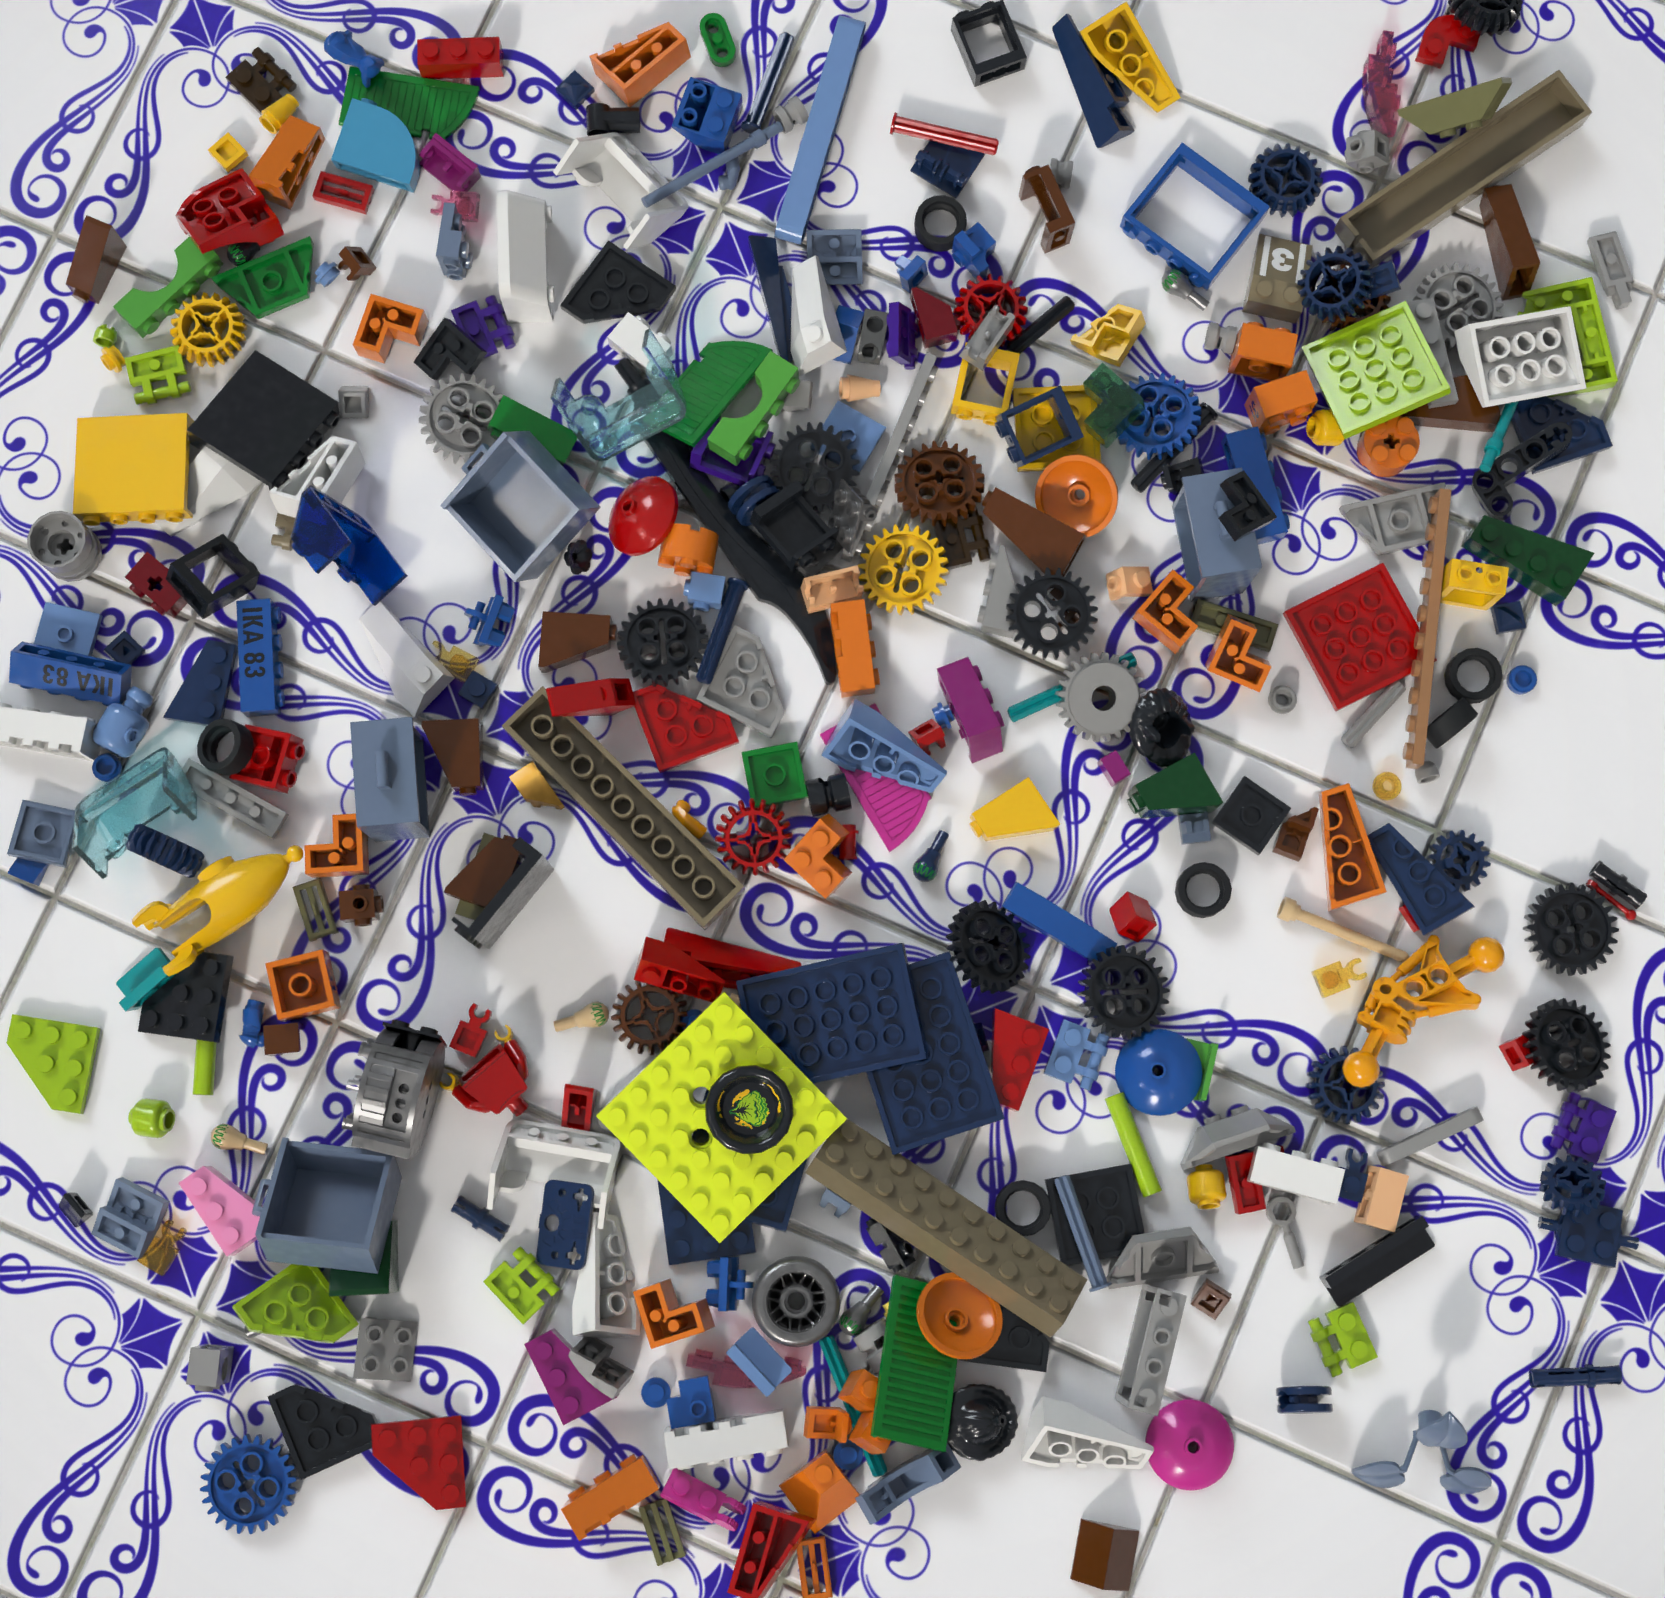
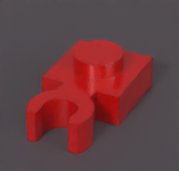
M473 1003L469 1008V1023L460 1020L449 1047L477 1058L488 1034V1031L481 1029V1027L491 1019L492 1011L487 1009L485 1015L482 1018H478L475 1014L478 1005Z

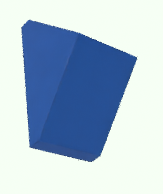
M839 305L835 314L847 352L833 360L851 365L863 323L864 312Z

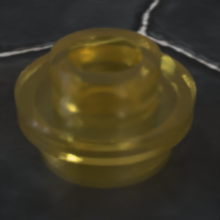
M1383 772L1375 777L1372 784L1373 792L1381 800H1392L1401 792V781L1395 774ZM1384 781L1392 784L1390 791L1384 789Z

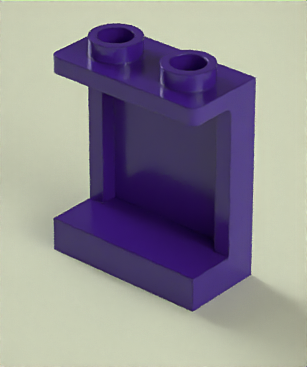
M720 416L691 451V468L742 486L749 480L764 475L766 466L763 464L766 459L771 460L776 444L772 443L774 433L768 431L765 438L757 437L752 444L753 450L745 461L741 460L735 466L710 450L707 438L720 422Z

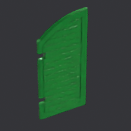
M350 66L339 125L343 126L352 98L360 101L362 98H366L397 116L407 127L412 137L421 138L423 131L430 132V140L435 133L446 140L469 117L478 99L480 87L380 71L374 78H371L370 87L366 88L362 83L359 68Z
M745 341L709 342L699 353V356L704 359L701 362L697 360L692 361L663 395L662 399L667 401L664 406L657 403L643 419L644 422L695 447L752 379L755 371L770 351L773 352V350L763 345Z

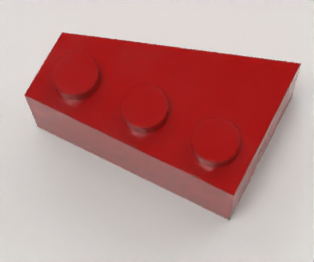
M995 1008L992 1012L990 1075L1000 1106L1017 1112L1022 1104L1049 1029Z
M764 1501L753 1503L727 1593L741 1598H764L816 1519Z

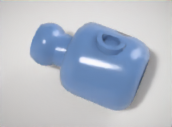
M135 686L128 689L126 701L123 705L112 703L106 708L93 731V741L120 757L126 758L131 756L149 728V722L142 716V713L151 706L153 696Z

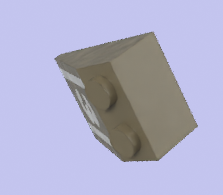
M1259 234L1242 312L1296 324L1302 313V301L1305 296L1300 297L1301 294L1298 293L1305 286H1299L1297 283L1298 280L1305 279L1300 274V270H1308L1310 268L1306 262L1311 260L1313 245Z

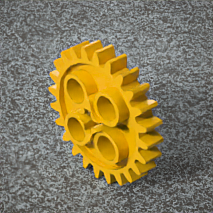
M906 523L903 531H900L896 524L893 526V533H889L884 528V537L880 538L875 534L873 535L876 541L875 545L865 544L870 551L869 554H860L862 559L866 561V563L858 565L860 570L865 571L864 574L858 577L860 581L867 582L863 585L864 592L871 591L868 595L870 601L878 598L876 606L879 609L887 604L886 611L888 613H891L897 607L899 615L903 614L904 608H907L910 614L913 615L914 606L917 605L924 611L923 602L928 601L933 605L934 601L931 596L933 594L942 595L938 586H947V582L941 576L949 575V570L942 567L948 564L949 560L946 557H940L946 551L944 547L936 548L939 540L937 537L930 540V531L927 530L921 535V528L918 525L914 528L913 532H911L909 525ZM912 546L914 547L913 551H911L909 558L907 559L909 547ZM893 547L902 548V553L898 557H889V552ZM918 556H928V561L924 566L915 565V560ZM907 565L909 571H903L901 575L898 571L899 567L904 568ZM892 573V580L888 584H881L879 582L882 574ZM900 581V584H899L900 588H899L898 592L895 593V592H894V589L896 588V586L898 585V582ZM917 581L919 586L915 592L908 593L905 591L906 585L909 582Z

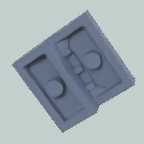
M861 229L806 230L807 260L815 255L818 256L827 285H863Z
M124 1177L115 1180L107 1206L100 1207L91 1234L140 1259L154 1239L170 1201Z

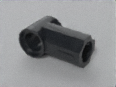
M604 103L589 104L586 107L587 135L592 136L611 132L619 134L640 133L639 107L611 108Z

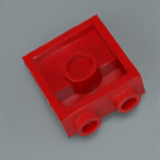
M245 724L254 740L252 757L244 769L237 774L230 775L229 778L234 781L288 794L289 787H293L297 780L295 772L297 761L301 760L305 754L304 739L290 733Z

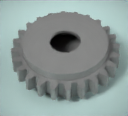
M1094 652L1091 653L1090 660L1086 656H1081V664L1071 662L1073 670L1071 672L1063 671L1067 677L1066 680H1058V684L1063 686L1062 691H1056L1055 694L1061 696L1062 701L1055 704L1064 710L1058 715L1061 718H1068L1064 724L1066 727L1075 726L1072 731L1073 734L1079 735L1083 731L1082 738L1088 740L1092 735L1094 742H1099L1101 736L1104 741L1110 742L1112 734L1115 738L1119 739L1121 738V730L1130 732L1128 724L1132 720V713L1135 711L1136 704L1140 702V694L1146 691L1145 688L1138 687V683L1143 679L1142 677L1133 676L1137 671L1135 667L1127 669L1128 660L1123 659L1118 663V655L1113 654L1110 660L1109 654L1106 652H1102L1100 659L1097 653ZM1099 686H1105L1109 691V701L1104 707L1097 709L1092 703V694Z

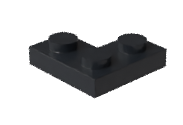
M444 317L414 360V363L434 380L439 379L451 360L466 374L472 375L487 352L452 320Z
M1244 470L1227 478L1220 484V487L1235 507L1224 512L1218 519L1234 541L1270 524L1277 518Z

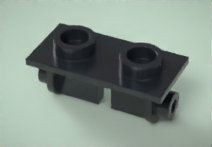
M873 1218L866 1221L868 1226L866 1230L875 1246L883 1242L888 1246L879 1251L889 1270L892 1269L894 1273H897L916 1261L913 1249L907 1241H904L903 1238Z

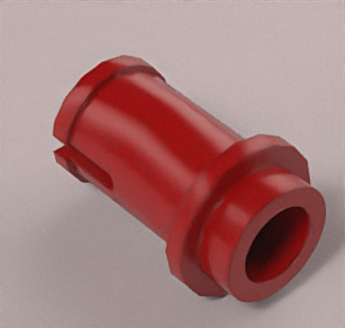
M842 825L850 833L839 844V859L856 860V834H859V831L856 830V825Z

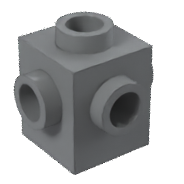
M1375 129L1371 131L1363 130L1358 132L1357 135L1346 138L1344 154L1346 164L1356 169L1359 173H1370L1375 168L1388 165L1390 138Z

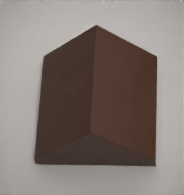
M1081 1518L1070 1579L1102 1590L1129 1591L1139 1530Z

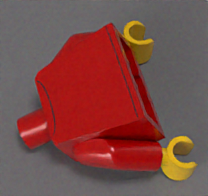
M505 1025L508 1030L506 1037L501 1038L496 1031L494 1033L496 1039L504 1044V1047L498 1044L460 1078L453 1073H447L452 1078L450 1086H447L442 1081L439 1082V1085L445 1090L452 1091V1095L467 1109L482 1113L492 1111L497 1115L507 1107L517 1117L529 1106L520 1096L528 1088L525 1081L529 1073L526 1055L518 1042L513 1039L514 1034L511 1028Z

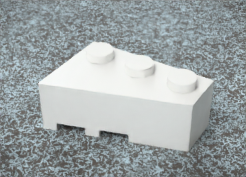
M333 435L307 457L308 462L298 471L295 469L288 474L289 479L279 488L274 486L268 492L278 513L327 527L366 464L357 442Z
M1265 1142L1263 1147H1255L1247 1178L1248 1182L1293 1193L1300 1197L1319 1200L1321 1203L1328 1205L1337 1204L1345 1169L1338 1168L1339 1162L1321 1158L1319 1163L1309 1160L1310 1154L1292 1150L1291 1155L1280 1152V1146Z

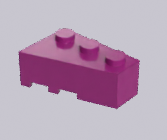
M969 657L937 668L939 685L961 729L959 730L961 739L965 738L969 747L968 756L971 763L1003 752L1001 727H1004V722L1000 712H994L991 706L993 698L989 689H983L980 681H983L978 666H972Z
M555 1328L524 1344L563 1425L613 1400L596 1389L581 1375L568 1356L573 1347Z

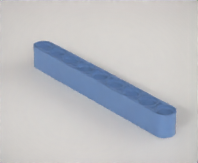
M841 15L838 17L776 225L774 237L799 245H802L864 37L866 22Z

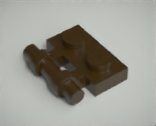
M257 47L252 52V56L257 60L254 66L245 59L225 78L262 115V110L282 98L279 91L283 87L292 92L296 89L297 84L291 79V74L285 69H281L268 52L265 53ZM266 71L274 76L270 83L262 76Z
M977 506L975 511L967 509L968 518L961 519L960 515H958V523L956 524L950 518L947 519L946 526H943L941 520H937L935 526H933L935 536L939 540L938 547H944L946 551L941 557L948 558L949 563L944 565V568L948 570L971 565L972 558L970 553H978L980 562H986L991 559L989 554L990 543L988 539H985L982 528L984 521L982 515L978 513ZM965 529L972 530L974 542L967 543Z

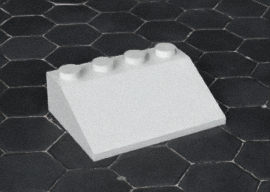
M1571 306L1472 323L1454 331L1460 361L1482 408L1586 389Z

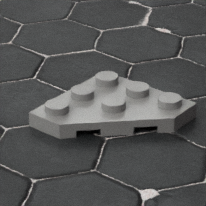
M734 625L726 640L713 680L710 684H703L696 701L716 711L723 712L729 715L730 718L772 738L785 713L760 637Z

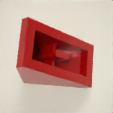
M565 1084L561 1127L585 1131L591 1130L597 1089Z

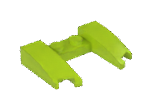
M1589 277L1523 292L1522 298L1527 299L1524 312H1518L1517 315L1571 306L1586 389L1547 397L1574 395L1613 388L1618 379L1593 278Z

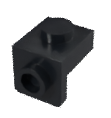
M1196 457L1172 466L1168 463L1162 465L1163 473L1160 476L1164 489H1168L1169 492L1178 495L1183 486L1182 477L1204 474L1201 459Z

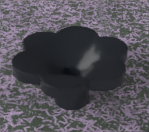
M577 540L576 543L571 542L568 545L567 552L564 554L566 565L570 567L571 572L575 575L589 570L592 551L590 548H587L586 541Z

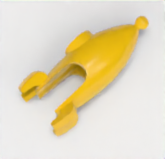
M293 845L288 848L285 855H258L234 861L232 856L224 857L206 867L197 876L199 883L184 893L173 904L153 901L133 917L132 924L136 928L144 924L149 931L158 926L162 929H167L203 905H209L211 910L210 922L174 949L171 953L175 958L162 968L169 977L189 967L198 955L206 952L205 948L237 931L268 906L282 886L290 863L298 862L303 858V850L300 846Z

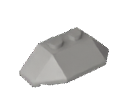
M1244 1105L1230 1110L1232 1116L1221 1119L1220 1114L1203 1119L1205 1125L1197 1127L1180 1165L1182 1170L1189 1169L1295 1133L1296 1130L1294 1126L1258 1108L1249 1110L1248 1106Z

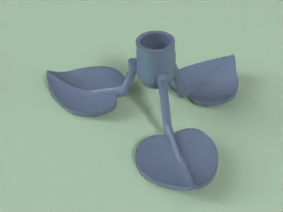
M1424 1410L1418 1414V1429L1413 1431V1439L1402 1466L1399 1467L1397 1463L1392 1461H1380L1351 1469L1355 1477L1371 1486L1378 1488L1399 1486L1405 1482V1475L1403 1473L1408 1470L1419 1440L1425 1446L1440 1447L1448 1473L1440 1477V1483L1446 1490L1456 1494H1474L1488 1489L1492 1484L1490 1475L1482 1469L1462 1467L1454 1470L1451 1467L1446 1448L1456 1449L1463 1447L1468 1442V1436L1463 1425L1450 1411L1443 1416L1435 1410Z

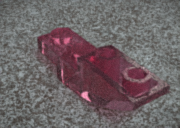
M1383 30L1377 42L1376 55L1369 54L1363 65L1362 94L1371 130L1375 129L1390 138L1394 137L1396 133L1397 121L1393 119L1394 112H1397L1399 109L1401 95H1397L1398 84L1391 83L1393 68H1389L1390 59H1394L1397 43H1393L1394 32Z
M696 1349L695 1353L690 1352L688 1354L686 1366L714 1372L712 1385L731 1388H758L728 1355H725L724 1360L713 1358V1352L703 1349ZM785 1356L784 1361L792 1368V1372L780 1384L792 1381L806 1374L807 1367L801 1365L802 1360Z

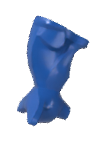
M350 30L333 32L324 42V51L334 60L359 68L362 83L366 88L370 87L371 78H374L385 64L381 58L371 54L367 55L364 48L352 39V32Z

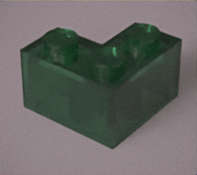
M1102 362L1083 382L1086 394L1099 405L1084 420L1086 431L1107 449L1143 412L1145 405L1144 399Z

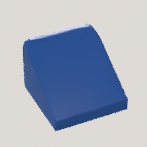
M17 858L10 867L8 874L39 886L49 864Z

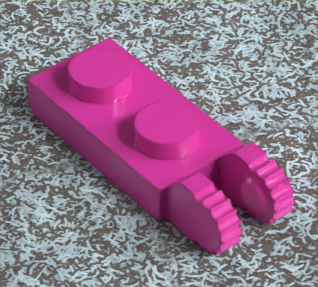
M677 1468L672 1470L660 1494L662 1498L711 1524L714 1522L734 1532L738 1527V1523L725 1514L718 1513L721 1506L740 1515H743L746 1511L745 1505L734 1498L726 1497L727 1494Z

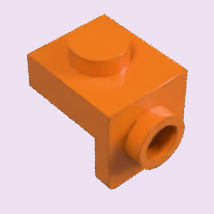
M806 1406L803 1436L812 1439H835L839 1443L847 1442V1435L850 1434L852 1428L849 1413L840 1407Z

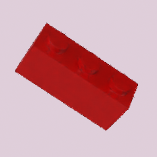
M499 37L417 39V65L422 78L504 77L503 49Z

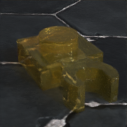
M433 641V646L440 649L439 655L435 658L455 677L454 679L465 683L480 660L454 645L451 651L448 652L442 643Z
M1361 959L1350 960L1345 968L1338 961L1312 971L1311 973L1321 997L1325 998L1351 988L1348 979L1359 981L1366 978V972L1357 975L1353 971V966L1362 962Z
M168 1220L163 1224L162 1237L160 1238L155 1235L143 1257L137 1260V1262L161 1276H165L180 1251L173 1246L174 1243L183 1239L187 1232V1229L181 1228L177 1235H172L170 1232V1228L174 1223L172 1220Z

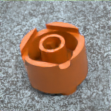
M1398 416L1365 430L1360 436L1356 448L1357 457L1361 465L1378 477H1392L1403 471L1414 459L1419 449L1420 439L1414 422L1408 417Z
M674 523L670 533L661 543L657 565L664 568H674V574L680 576H690L692 571L713 575L719 535L703 527H700V531L691 529V525Z

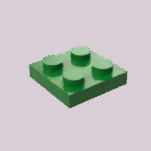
M797 742L741 752L750 798H754L755 807H759L761 799H765L766 806H770L772 803L780 804L808 798Z

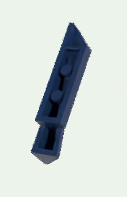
M1065 14L1052 27V31L1097 148H1102L1135 131L1120 109L1130 101L1116 76L1092 55L1071 18L1072 16Z
M750 235L748 236L749 249L777 354L792 363L793 358L790 351L792 298L783 266H779L776 239Z

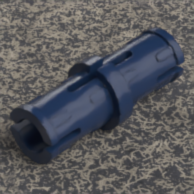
M460 1195L456 1202L466 1207V1209L463 1210L454 1204L451 1212L472 1223L474 1229L478 1230L480 1228L501 1242L505 1235L495 1230V1228L498 1227L507 1233L510 1225L490 1215L489 1210L485 1207L481 1209Z

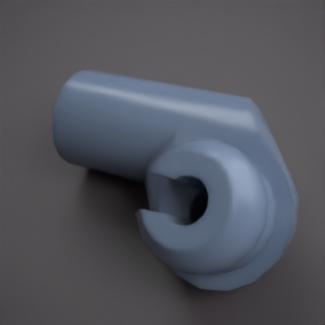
M738 157L726 163L727 175H720L718 177L720 190L729 189L731 191L736 187L740 172Z

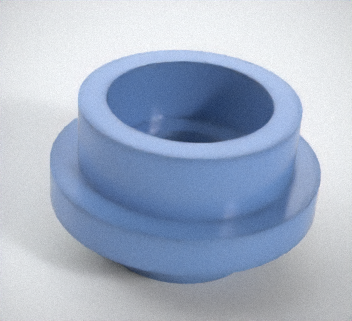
M324 262L315 271L317 275L315 282L317 284L321 283L324 287L332 283L340 274V271L336 268L337 264L335 262L331 264Z

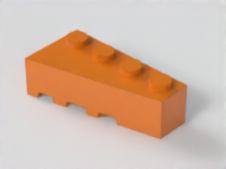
M1347 783L1322 791L1319 794L1328 911L1386 893L1387 891L1350 784Z

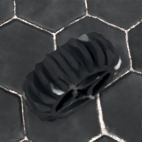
M1448 0L1450 5L1449 12L1455 14L1454 20L1462 22L1461 27L1467 26L1471 32L1475 30L1481 36L1487 33L1491 37L1495 33L1501 35L1504 31H1509L1520 16L1523 3L1522 0Z

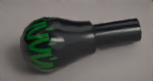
M257 242L231 244L227 249V257L232 264L239 266L251 261L262 246H259Z

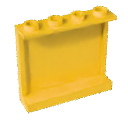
M188 413L77 418L73 515L88 526H98L100 522L124 525L128 521L150 524L155 523V520L164 519L169 522H182L183 519L193 518V514L187 509L190 448L187 429L194 422Z

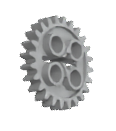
M1457 262L1454 263L1451 270L1447 264H1444L1440 271L1435 268L1431 272V276L1427 275L1422 280L1423 284H1420L1416 289L1419 294H1416L1413 298V301L1432 297L1440 300L1444 307H1440L1435 303L1437 315L1440 317L1448 313L1453 306L1458 307L1469 297L1477 295L1478 298L1469 301L1463 309L1458 308L1445 319L1439 320L1447 351H1450L1454 345L1457 348L1454 333L1456 329L1451 327L1450 321L1455 322L1459 328H1462L1468 324L1503 317V314L1498 312V310L1504 306V303L1496 301L1501 292L1492 291L1496 282L1488 284L1486 280L1489 274L1480 277L1478 276L1480 268L1477 267L1473 272H1470L1469 264H1466L1462 270H1460ZM1457 285L1462 286L1466 293H1461L1457 289ZM1472 308L1478 309L1481 312V316L1476 315Z
M461 373L459 381H455L454 377L449 375L448 384L441 379L439 380V390L433 386L430 387L433 397L424 395L423 401L428 406H420L419 411L426 414V416L419 417V423L426 424L427 426L421 429V434L430 435L425 443L427 445L435 443L434 453L443 450L444 460L449 455H453L454 464L458 462L459 457H463L464 463H466L482 443L491 447L496 439L490 436L491 432H484L476 426L488 428L503 397V394L494 396L495 385L490 386L488 389L485 387V378L478 384L476 383L475 374L471 376L470 381H466L463 373ZM455 395H461L465 398L466 403L462 406H456L450 399ZM445 406V407L449 408V410L452 411L453 413L448 412V411H443V410H442V407ZM480 408H485L490 411L491 416L487 419H480L476 415V411ZM465 414L469 415V421H466L464 424L460 423V417H464ZM442 419H448L453 423V427L449 430H442L438 426V422ZM467 432H473L478 436V440L475 443H467L463 439V435Z

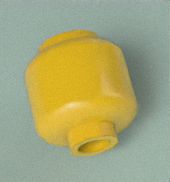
M1317 410L1308 419L1306 425L1307 436L1311 438L1315 445L1338 446L1345 440L1331 410Z
M1211 1164L1196 1166L1195 1171L1187 1176L1188 1194L1191 1203L1196 1204L1199 1209H1213L1221 1206L1220 1202L1225 1200L1227 1196L1223 1172L1213 1169Z

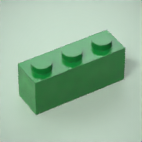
M503 395L487 428V431L491 432L490 436L496 440L503 432L530 431L562 466H564L579 436V433Z

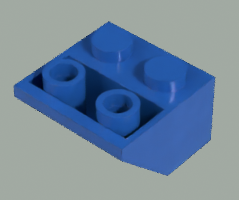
M690 77L672 128L697 147L720 154L728 149L743 108L742 94Z

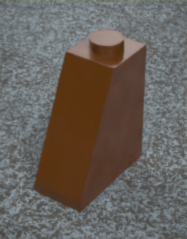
M86 215L66 285L73 292L72 296L83 303L92 301L99 304L127 246L112 225Z
M543 611L538 664L540 671L548 673L611 649V641H616L617 624H612L611 615Z
M479 718L421 721L422 728L451 787L455 791H459V794L463 796L476 795L478 790H484L482 722Z
M504 835L503 839L494 837L445 887L444 893L485 908L520 865L522 857L512 846L517 839L508 835Z

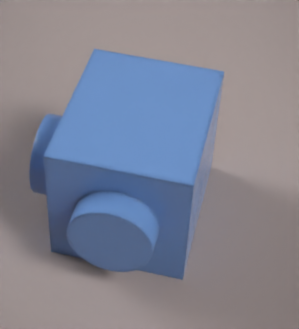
M692 571L691 580H685L683 596H688V604L692 605L695 610L708 612L710 608L720 610L724 600L726 577Z

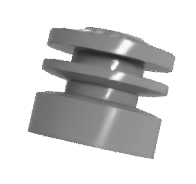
M53 511L39 517L31 526L27 536L28 550L32 558L56 578L67 582L80 581L90 576L97 569L102 558V545L97 535L77 517L68 512Z

